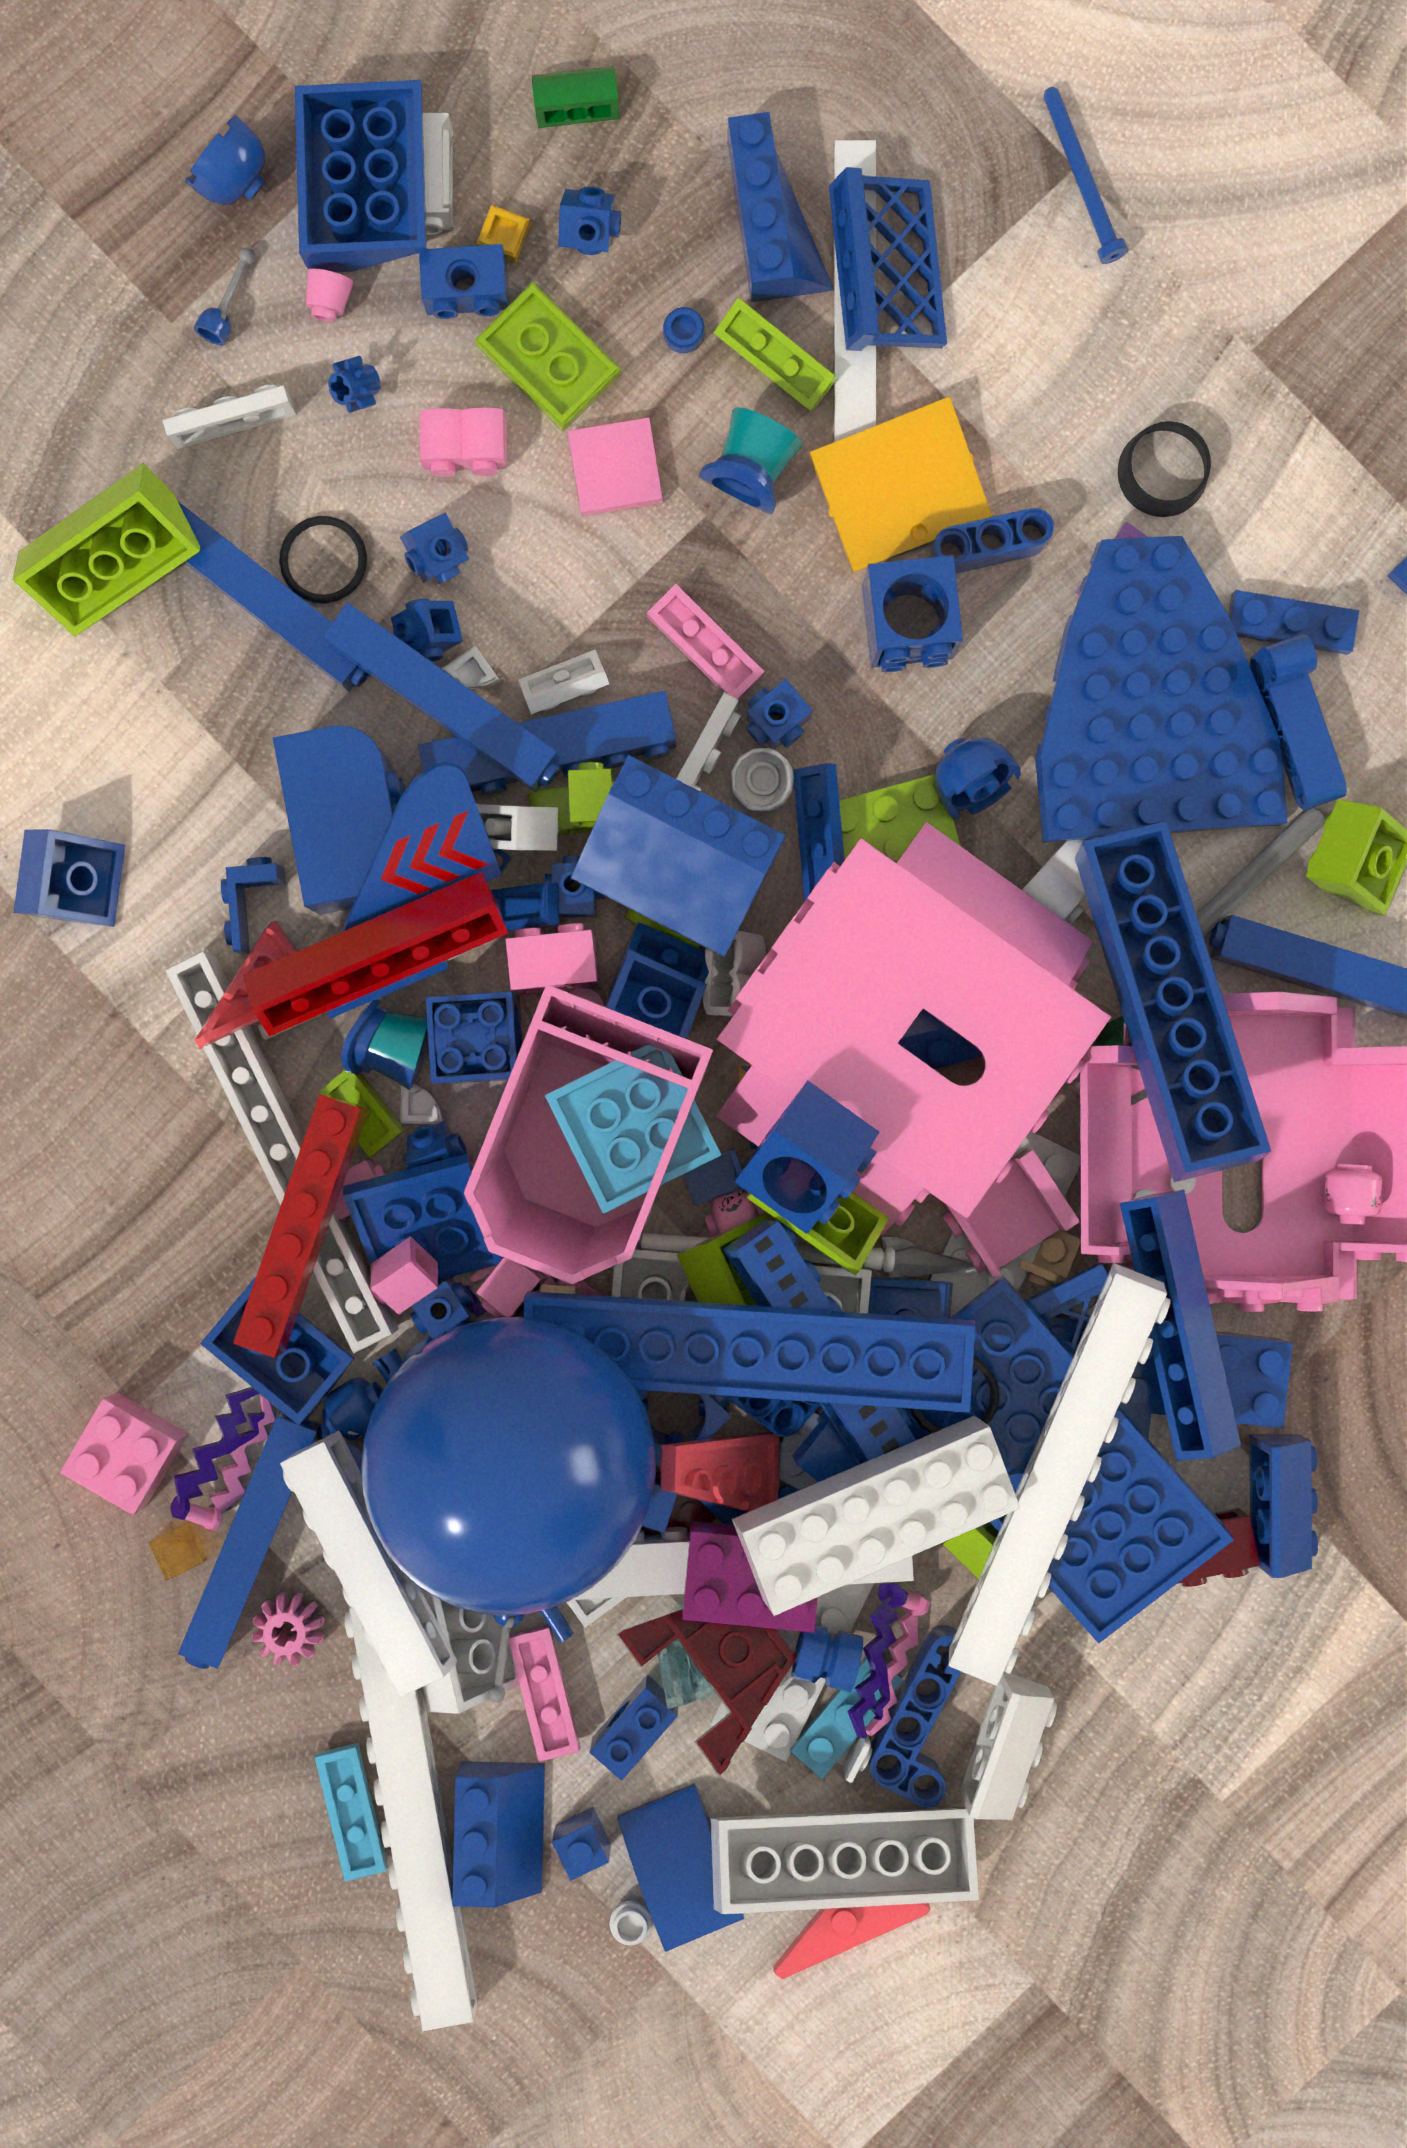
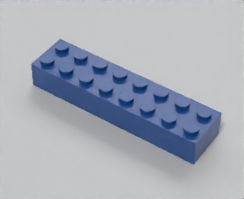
M1167 821L1083 841L1075 856L1076 865L1173 1181L1178 1182L1259 1161L1271 1152V1148Z

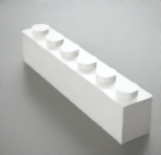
M340 1431L296 1451L280 1463L283 1469L284 1481L287 1487L292 1492H295L303 1508V1517L307 1526L315 1531L323 1547V1556L327 1565L335 1570L343 1586V1595L347 1604L355 1609L363 1625V1634L367 1643L375 1648L382 1662L383 1674L387 1682L394 1686L399 1697H402L445 1677L457 1662V1659L420 1587L397 1566L375 1533L363 1495L361 1472Z

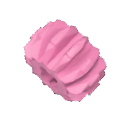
M285 1592L279 1593L276 1597V1603L266 1600L261 1605L264 1614H257L253 1618L252 1623L260 1628V1630L252 1635V1641L265 1642L259 1654L265 1657L270 1651L275 1653L273 1659L275 1666H279L286 1656L292 1666L299 1664L301 1655L310 1659L316 1652L314 1645L321 1644L324 1639V1634L317 1629L325 1623V1619L323 1616L312 1617L311 1614L318 1606L316 1602L309 1603L307 1607L302 1606V1593H297L291 1602ZM285 1622L293 1624L291 1631H296L292 1636L284 1634L286 1627H281Z

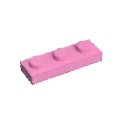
M677 584L646 613L647 618L723 693L725 692L740 700L764 676L765 671Z
M544 1625L510 1634L509 1644L538 1761L541 1762L580 1752L581 1746L551 1628L549 1625Z

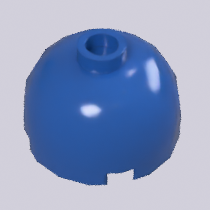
M236 115L226 123L230 129L224 137L219 132L216 134L191 168L190 172L192 175L185 179V182L198 194L210 202L220 205L234 204L243 196L251 201L266 182L260 177L265 165L263 146L250 127Z
M978 737L968 740L960 738L945 748V755L937 765L934 780L935 789L941 804L948 815L956 819L961 818L957 811L968 809L971 815H974L995 804L1012 789L1008 781L1012 778L1013 774L1019 779L1021 768L1012 754L1003 745L990 738Z

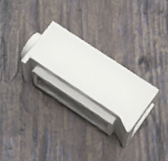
M423 113L426 234L437 235L442 233L443 230H454L451 218L453 217V143L451 139L453 129L449 113Z

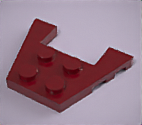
M683 1609L621 1630L616 1635L640 1667L674 1640H677L728 1709L729 1713L694 1741L719 1775L726 1771L738 1747L745 1741L752 1730L751 1727L764 1706L769 1703L797 1658L776 1629L682 1620Z

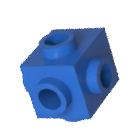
M583 187L580 190L565 189L559 211L558 247L574 248L586 255L608 252L612 237L619 238L621 228V211L614 210L615 194L605 193L603 189L598 187Z
M446 512L400 536L407 550L404 554L406 563L415 576H420L423 583L435 577L438 584H441L461 574L458 565L469 560L466 551H468L466 539L458 528H453Z
M427 598L412 600L405 604V610L391 617L394 636L431 662L442 659L443 652L463 642L453 601H430Z
M784 679L771 691L765 687L749 700L747 704L750 706V709L746 714V720L749 722V725L746 726V730L761 747L767 743L773 750L781 744L788 748L804 734L805 731L801 727L811 719L813 710L791 684ZM772 715H778V716H780L782 719H781V720H773V719L770 718V716H772Z
M563 856L562 863H552V874H545L544 883H558L559 918H597V899H604L605 897L583 884L580 885L577 891H569L570 884L575 881L571 879V876L580 856Z
M444 1120L435 1125L422 1126L407 1136V1154L403 1155V1162L405 1168L410 1169L467 1154V1149L460 1134H452Z
M453 1277L441 1283L438 1279V1288L412 1305L414 1312L410 1313L418 1330L423 1335L429 1333L432 1339L454 1328L467 1324L465 1319L474 1313L470 1306L474 1303V1300L461 1281L456 1283ZM440 1302L446 1306L447 1314L445 1317L439 1318L432 1308L434 1303Z

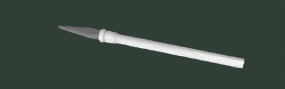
M642 1232L640 1249L683 1252L709 1237ZM798 1244L795 1246L803 1260L813 1263L837 1264L812 1245ZM914 1246L900 1250L887 1247L884 1251L882 1248H872L863 1264V1268L881 1270L883 1268L885 1272H892L894 1270L908 1277L975 1269L971 1262Z

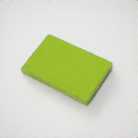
M534 282L474 340L475 345L563 432L621 375V368Z

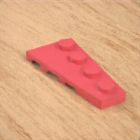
M760 1432L663 1444L660 1461L661 1490L745 1512L753 1511L778 1500L779 1436L773 1432Z

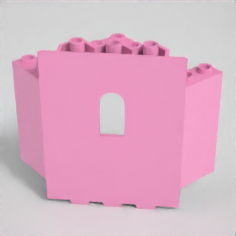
M927 822L897 863L861 838L841 866L833 862L807 897V900L789 922L727 1010L733 1017L716 1040L752 1066L719 1110L716 1117L759 1146L768 1131L808 1080L879 1131L878 1136L870 1147L876 1151V1154L862 1173L856 1170L855 1173L861 1179L852 1192L889 1218L881 1232L882 1236L893 1223L901 1226L915 1207L912 1204L914 1199L921 1203L929 1193L968 1219L993 1182L996 1181L999 1184L1008 1174L1014 1164L1010 1158L1030 1131L1036 1133L1049 1115V1112L1045 1109L1065 1081L1070 1084L1078 1076L1085 1065V1062L1081 1060L1111 1018L1110 1015L1075 991L1078 985L1076 980L1090 962V959L1085 957L1093 941ZM922 1009L971 1042L982 1052L985 1059V1070L979 1080L968 1086L957 1085L898 1044Z
M1288 992L1222 994L1271 1152L1261 1159L1262 1212L1258 1224L1250 1231L1236 1232L1229 1228L1224 1221L1222 1213V1170L1195 1177L1196 1184L1194 1189L1190 1193L1185 1194L1209 1303H1238V1311L1263 1312L1264 1304L1277 1302L1297 1303L1298 1311H1323V1304L1339 1302V1300L1357 1299V1259L1381 1260V1253H1396V1261L1407 1262V1046L1355 1048V1007H1337V997ZM1124 1021V1046H1090L1081 1059L1085 1062L1084 1067L1080 1071L1081 1254L1098 1255V1263H1124L1125 1261V1268L1134 1271L1120 1203L1133 1200L1135 1194L1141 1189H1150L1156 1194L1173 1190L1170 1186L1171 1171ZM1337 1164L1372 1165V1172L1378 1173L1382 1177L1381 1212L1375 1216H1366L1365 1225L1339 1223V1215L1327 1212L1324 1207L1325 1177L1328 1172L1337 1170Z

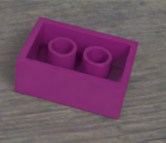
M691 1521L682 1620L814 1633L818 1597L774 1616L762 1599L735 1526Z

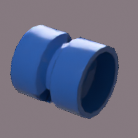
M815 1624L814 1633L800 1631L794 1653L797 1658L792 1664V1678L815 1683L821 1677L825 1679L827 1687L851 1692L860 1667L863 1636L839 1631L836 1635L832 1636L827 1627Z

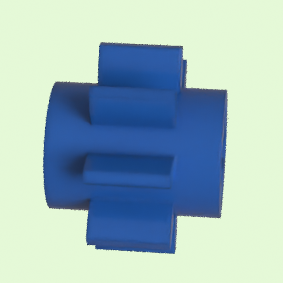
M361 356L352 357L332 365L336 373L330 376L328 386L335 402L346 405L349 413L376 405V400L373 396L379 392L381 386L379 375L374 366L363 364Z

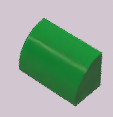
M614 66L532 75L538 128L620 119Z

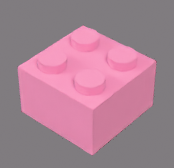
M583 924L558 926V933L545 935L544 932H541V928L520 929L515 931L516 938L506 939L511 991L517 995L543 993L546 984L560 990L601 987L596 936L592 930H586Z
M116 1392L102 1399L60 1473L131 1515H135L147 1507L189 1434Z

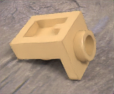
M1058 1230L1043 1240L1032 1263L1021 1259L1019 1268L1031 1272L1028 1281L1048 1289L1054 1283L1058 1284L1074 1276L1083 1255L1081 1254V1238Z

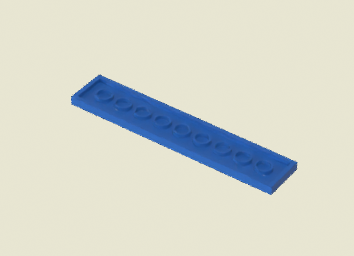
M527 1291L524 1296V1318L538 1319L557 1324L586 1337L605 1351L620 1366L636 1390L970 1413L975 1320Z

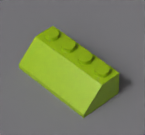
M142 463L18 551L12 580L75 637L200 551V545L174 493Z

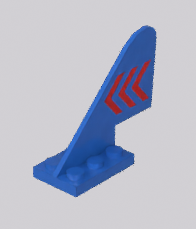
M443 761L435 763L414 777L400 797L341 932L477 873L483 872L487 882L502 876L466 775L460 766L453 762ZM447 960L332 1009L327 1014L330 1019L446 970L448 969Z

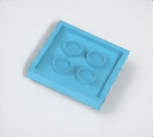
M648 1044L631 1052L632 1057L642 1061L650 1059V1064L668 1071L671 1067L673 1073L682 1076L671 1053L663 1050L658 1052L656 1051L658 1048ZM617 1060L545 1095L603 1214L648 1192L688 1091V1088ZM695 1100L661 1185L721 1156L719 1148Z

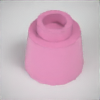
M308 269L306 306L311 309L310 316L321 321L335 322L336 316H342L354 283L353 280L332 271Z

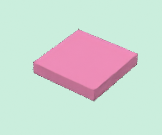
M649 417L567 431L581 516L663 503Z

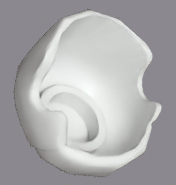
M771 748L751 749L739 757L731 772L734 796L746 809L751 811H773L785 804L793 791L794 774L790 763L778 751Z

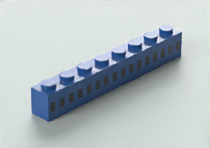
M763 1220L723 1249L758 1306L842 1312L837 1302L830 1296L826 1297L818 1284L821 1281L818 1271L808 1260H803L795 1247L798 1245L796 1236L783 1223ZM819 1402L858 1465L916 1441L908 1428L911 1426V1421L902 1408Z

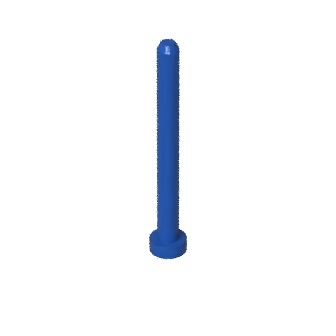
M1050 87L1044 92V101L1102 246L1097 251V254L1102 264L1112 263L1126 255L1129 249L1125 239H1117L1061 94L1057 88Z

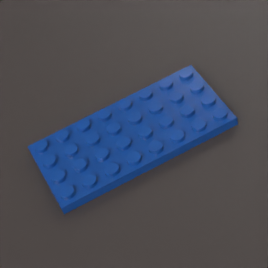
M1002 1275L950 1319L975 1320L974 1356L983 1361L993 1372L998 1383L1000 1396L998 1409L988 1425L992 1430L1013 1490L1016 1492L1074 1355ZM973 1366L970 1413L919 1410L930 1423L942 1429L972 1416L981 1419L986 1413L990 1402L989 1385L981 1371ZM1119 1406L1114 1417L1119 1419L1114 1437L1110 1443L1103 1441L1097 1455L1102 1458L1097 1476L1093 1482L1086 1480L1080 1494L1085 1497L1081 1513L1076 1521L1069 1519L1063 1533L1068 1535L1064 1552L1059 1560L1052 1559L1047 1570L1048 1573H1051L1049 1589L1098 1644L1234 1541L1233 1535ZM902 1408L911 1421V1426L908 1428L917 1440L931 1434L918 1424L909 1408ZM1006 1515L991 1521L998 1531Z

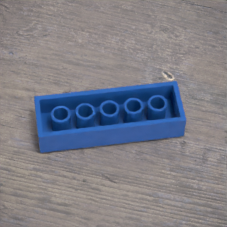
M1058 1314L1052 1317L1049 1327L1059 1338L1072 1342L1079 1318ZM1083 1321L1077 1344H1079L1088 1321ZM1216 1331L1236 1423L1284 1429L1293 1343L1280 1338ZM1152 1353V1357L1148 1358L1144 1364L1138 1363L1131 1376L1136 1379L1135 1387L1128 1403L1120 1402L1119 1407L1122 1410L1166 1415Z

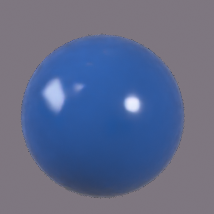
M522 1317L491 1318L465 1324L434 1338L407 1359L392 1376L371 1413L364 1437L361 1464L363 1495L374 1531L386 1552L397 1566L418 1586L440 1600L470 1611L493 1615L531 1614L571 1601L588 1591L604 1579L629 1551L643 1526L652 1500L656 1477L655 1442L645 1406L637 1390L620 1366L605 1351L586 1337L557 1324Z

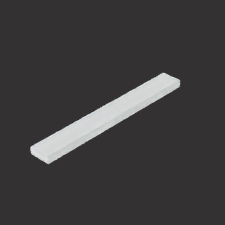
M835 140L834 180L846 167L862 168V175L876 176V140ZM864 190L866 202L876 212V192L874 190ZM873 227L869 232L870 243L876 248V228ZM835 241L834 374L838 378L834 382V442L876 426V346L867 345L862 351L846 350ZM875 271V272L873 273V276H874V284L876 285V271Z

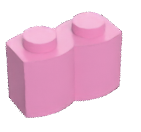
M438 408L421 410L420 462L424 469L431 471V474L437 477H451L456 474V471L464 469L472 470V473L478 476H493L497 474V470L506 469L507 418L504 410L499 408H469L464 410Z

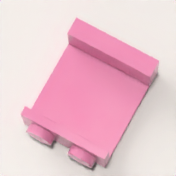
M1026 1149L1011 1159L1014 1164L1008 1174L999 1184L996 1181L993 1182L968 1219L945 1203L942 1204L948 1212L942 1216L945 1224L955 1238L963 1235L971 1248L965 1254L979 1274L986 1271L989 1276L995 1278L1001 1274L999 1271L1001 1267L1058 1230L1067 1231L1080 1222L1035 1151L1031 1149Z

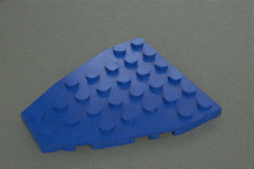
M1183 536L1102 539L1096 544L1090 560V570L1088 575L1083 578L1079 589L1081 594L1063 632L1053 677L1055 686L1051 704L1046 708L1044 720L1047 721L1042 743L1038 745L1035 757L1043 843L1094 839L1167 821L1170 833L1278 826L1288 823L1279 736L1230 617Z

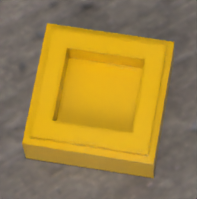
M491 205L478 237L477 246L503 244L506 260L517 263L531 227L530 219Z

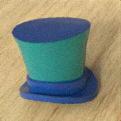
M737 407L732 410L729 431L721 457L716 462L703 466L698 477L746 504L767 514H773L776 507V498L773 492L774 483L788 462L802 448L803 443L795 433L775 420L756 411Z
M378 998L365 1006L349 1031L341 1052L343 1068L346 1072L359 1075L362 1071L369 1074L373 1069L410 1091L429 1052L427 1017L388 1012L389 1009L378 1006L382 998Z

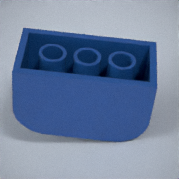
M330 726L273 737L304 907L319 915L351 909L400 797L405 792L403 780L397 777V773L394 771L389 759L373 740L362 731L353 727Z

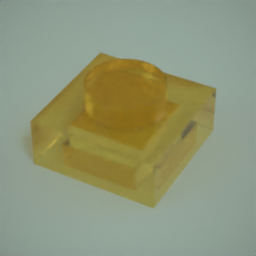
M191 1522L148 1542L165 1580H169L208 1560Z

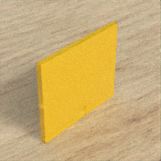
M950 396L809 452L829 507L828 514L834 520L853 573L866 568L868 564L879 563L934 541L940 531L947 527L992 517L973 463L974 456L969 452Z

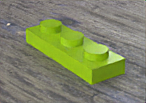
M739 297L713 332L811 412L815 410L838 378Z

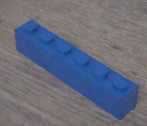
M665 691L518 723L557 751L560 757L557 765L561 767L558 773L563 772L564 777H568V770H578V764L597 762L604 763L605 768H616L623 766L628 755L634 757L645 754V759L647 760L657 759L669 755V749L677 747ZM456 736L418 745L423 771L435 763L443 761L453 762L464 771L471 792L481 790L482 795H493L506 791L507 784L519 782Z
M1185 1190L1152 1194L1122 1202L1120 1207L1134 1271L1163 1282L1167 1291L1166 1298L1170 1299V1306L1165 1319L1161 1324L1154 1323L1149 1338L1153 1339L1152 1353L1176 1460L1215 1458L1241 1446Z

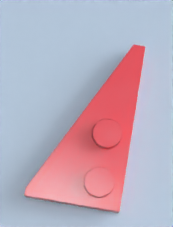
M277 921L271 922L263 931L194 1039L199 1049L259 1021L251 1009L243 975L296 952Z
M929 1903L819 1909L773 1966L774 1973L781 1979L787 1978L923 1917L931 1910Z

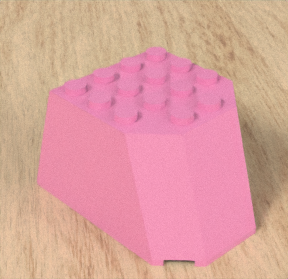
M546 984L464 1191L466 1200L471 1206L484 1236L488 1251L570 1284H575L603 1270L630 1260L661 1188V1182L693 1101L698 1094L713 1050ZM648 1044L658 1048L656 1050L658 1052L663 1050L671 1053L682 1076L673 1073L671 1067L668 1071L650 1064V1059L642 1061L632 1057L631 1052ZM617 1060L688 1088V1091L648 1192L603 1214L545 1095Z

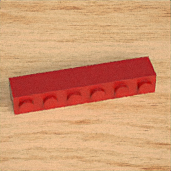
M480 872L248 972L243 976L251 1009L270 1037L506 935L508 930L497 901L483 872Z
M319 1094L233 1344L274 1358L286 1351L360 1137L368 1108L330 1095Z

